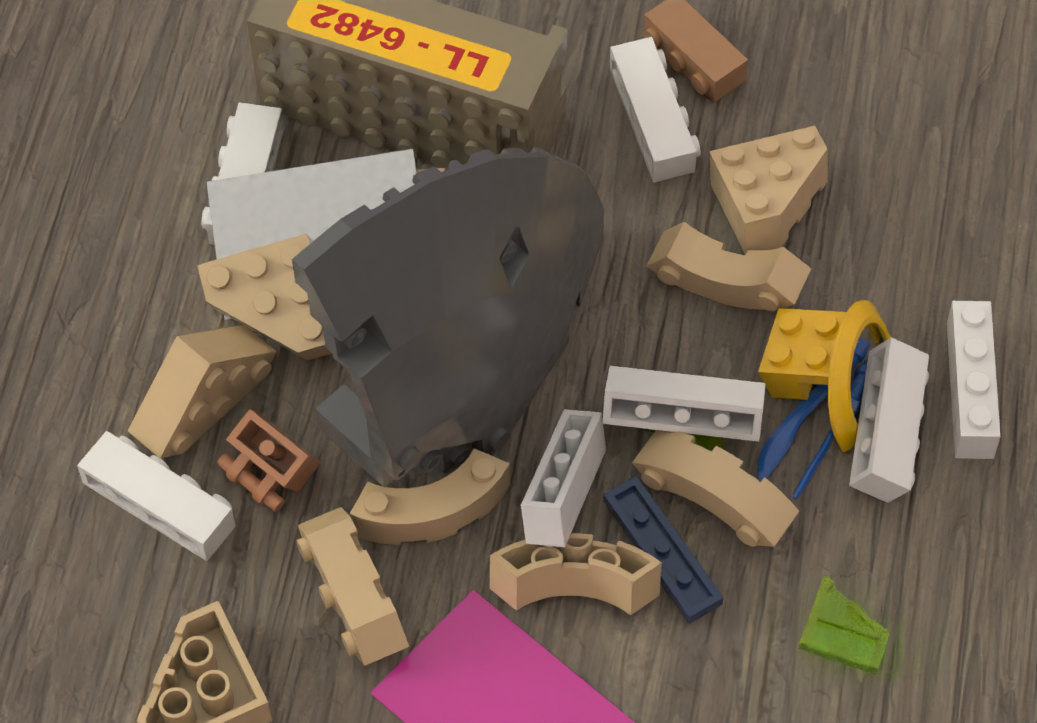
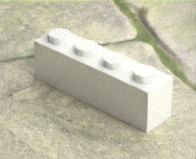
M652 37L610 47V70L653 183L694 173L696 157L701 155L699 141L696 135L691 136L689 133L688 114L684 106L679 107L676 100L678 98V90L674 78H668L665 72L667 70V63L663 50L656 49Z
M238 103L235 116H230L228 119L227 137L229 139L227 146H221L218 165L221 168L219 176H213L212 181L274 171L285 130L282 108ZM205 207L202 214V228L207 230L209 244L215 245L210 207Z
M952 301L947 320V339L955 458L994 459L1001 436L991 301Z
M892 337L869 351L849 486L887 503L911 491L914 484L915 456L920 445L918 434L920 420L924 414L923 397L925 386L929 379V372L927 371L929 354Z
M610 366L605 388L602 424L759 442L766 383Z
M564 409L521 504L526 544L544 545L547 547L566 546L606 451L602 412Z
M106 431L77 465L83 484L205 561L211 558L236 527L232 506L225 498L218 494L211 496L204 492L193 478L185 474L180 477L172 472L161 458L155 455L148 457L139 451L136 444L125 436L118 438Z

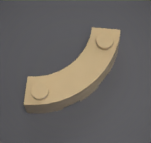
M685 222L663 232L646 265L665 284L676 285L684 290L725 305L776 311L778 308L795 305L811 271L809 266L785 247L772 250L748 249L746 255L726 251L724 243L700 233Z
M656 430L632 462L642 474L641 479L647 486L654 490H663L680 495L699 504L736 531L737 537L749 546L775 547L799 512L795 505L765 477L760 482L754 476L746 473L741 469L743 465L742 460L718 446H715L712 451L694 444V436L683 432Z
M474 448L470 456L458 469L443 479L428 485L414 488H389L367 482L349 514L357 529V537L381 544L401 545V542L426 540L427 543L458 534V529L470 524L477 518L481 520L503 498L511 485L510 463Z
M571 533L565 547L526 544V540H522L490 555V589L516 611L532 602L545 598L584 596L608 602L632 615L660 596L662 562L643 550L622 541H618L617 545L594 541L592 534Z

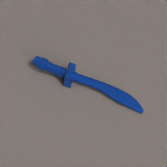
M859 337L856 344L851 371L858 363L863 361L870 347V343L862 337ZM814 384L817 387L809 394L808 400H803L772 433L765 443L758 461V480L760 482L764 477L768 479L788 452L801 424L828 396V385Z
M868 359L858 366L851 383V402L855 419L858 416L859 400L863 395ZM832 427L793 493L794 500L807 488L835 438Z

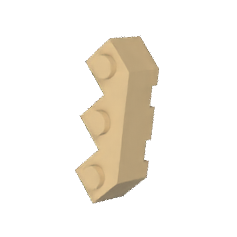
M339 507L299 524L298 528L302 538L296 540L303 560L305 562L311 560L321 574L324 584L318 586L326 608L333 607L343 620L346 632L341 634V638L349 656L356 655L362 664L366 666L408 648L409 644L397 611L390 597H386L383 592L380 576L367 550H363L357 538V529L347 512L342 507Z

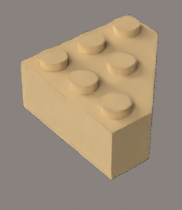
M816 126L709 151L711 186L745 255L748 249L772 250L782 247L789 238L788 232L794 223H799L810 208L811 199L818 190L821 191L828 182V148Z
M307 233L197 265L206 302L218 312L247 326L252 331L277 343L306 361L333 354L325 347L323 326L310 315L307 292L295 283L292 259L313 242Z
M245 325L177 336L136 413L128 432L159 458L183 454L268 376L272 367L270 363L277 351Z
M219 601L180 617L174 631L175 637L168 653L162 659L153 680L152 691L146 705H143L137 723L272 722L269 703Z

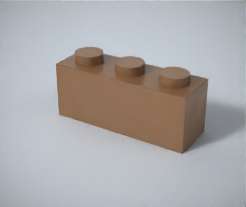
M665 0L644 14L643 37L653 38L656 49L663 50L672 69L676 72H681L688 78L695 91L699 94H704L710 101L715 103L746 81L748 59L687 1Z

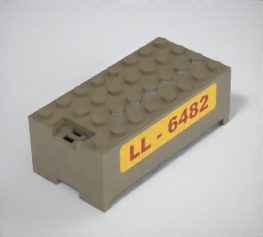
M258 0L247 20L260 105L282 108L284 116L299 120L304 125L318 126L330 130L341 137L349 136L364 141L375 148L383 147L392 151L413 149L414 159L417 158L432 163L438 168L448 170L447 167L450 161L458 160L462 165L470 163L468 160L471 154L485 149H490L495 154H501L504 148H521L526 153H530L533 147H538L549 153L566 117V87L561 86V70L567 59V29L557 25H552L548 35H543L434 0Z

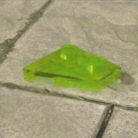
M823 576L800 640L799 649L877 675L890 633L876 620L870 619L866 615L865 610L855 600L849 601L834 587L835 582L830 577Z

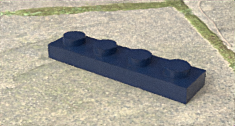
M638 476L603 494V502L634 546L662 562L660 583L689 624L723 605V596Z

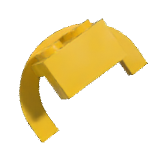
M867 300L855 302L847 312L778 308L758 373L763 382L766 383L765 386L772 398L808 400L812 384L828 385V408L832 431L842 452H847L856 443L858 423L855 419L851 402V368L856 344L866 326L875 343H879L881 336L884 341L888 340L891 336L877 308Z

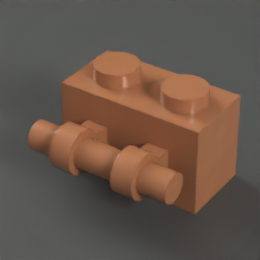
M252 409L248 410L226 439L241 452L235 460L228 453H224L217 461V465L226 472L227 479L235 485L240 483L252 493L254 501L261 506L266 504L274 512H278L285 503V500L276 493L278 485L281 484L283 487L298 493L321 463L319 459L268 418ZM253 463L267 473L262 481L250 472V467Z

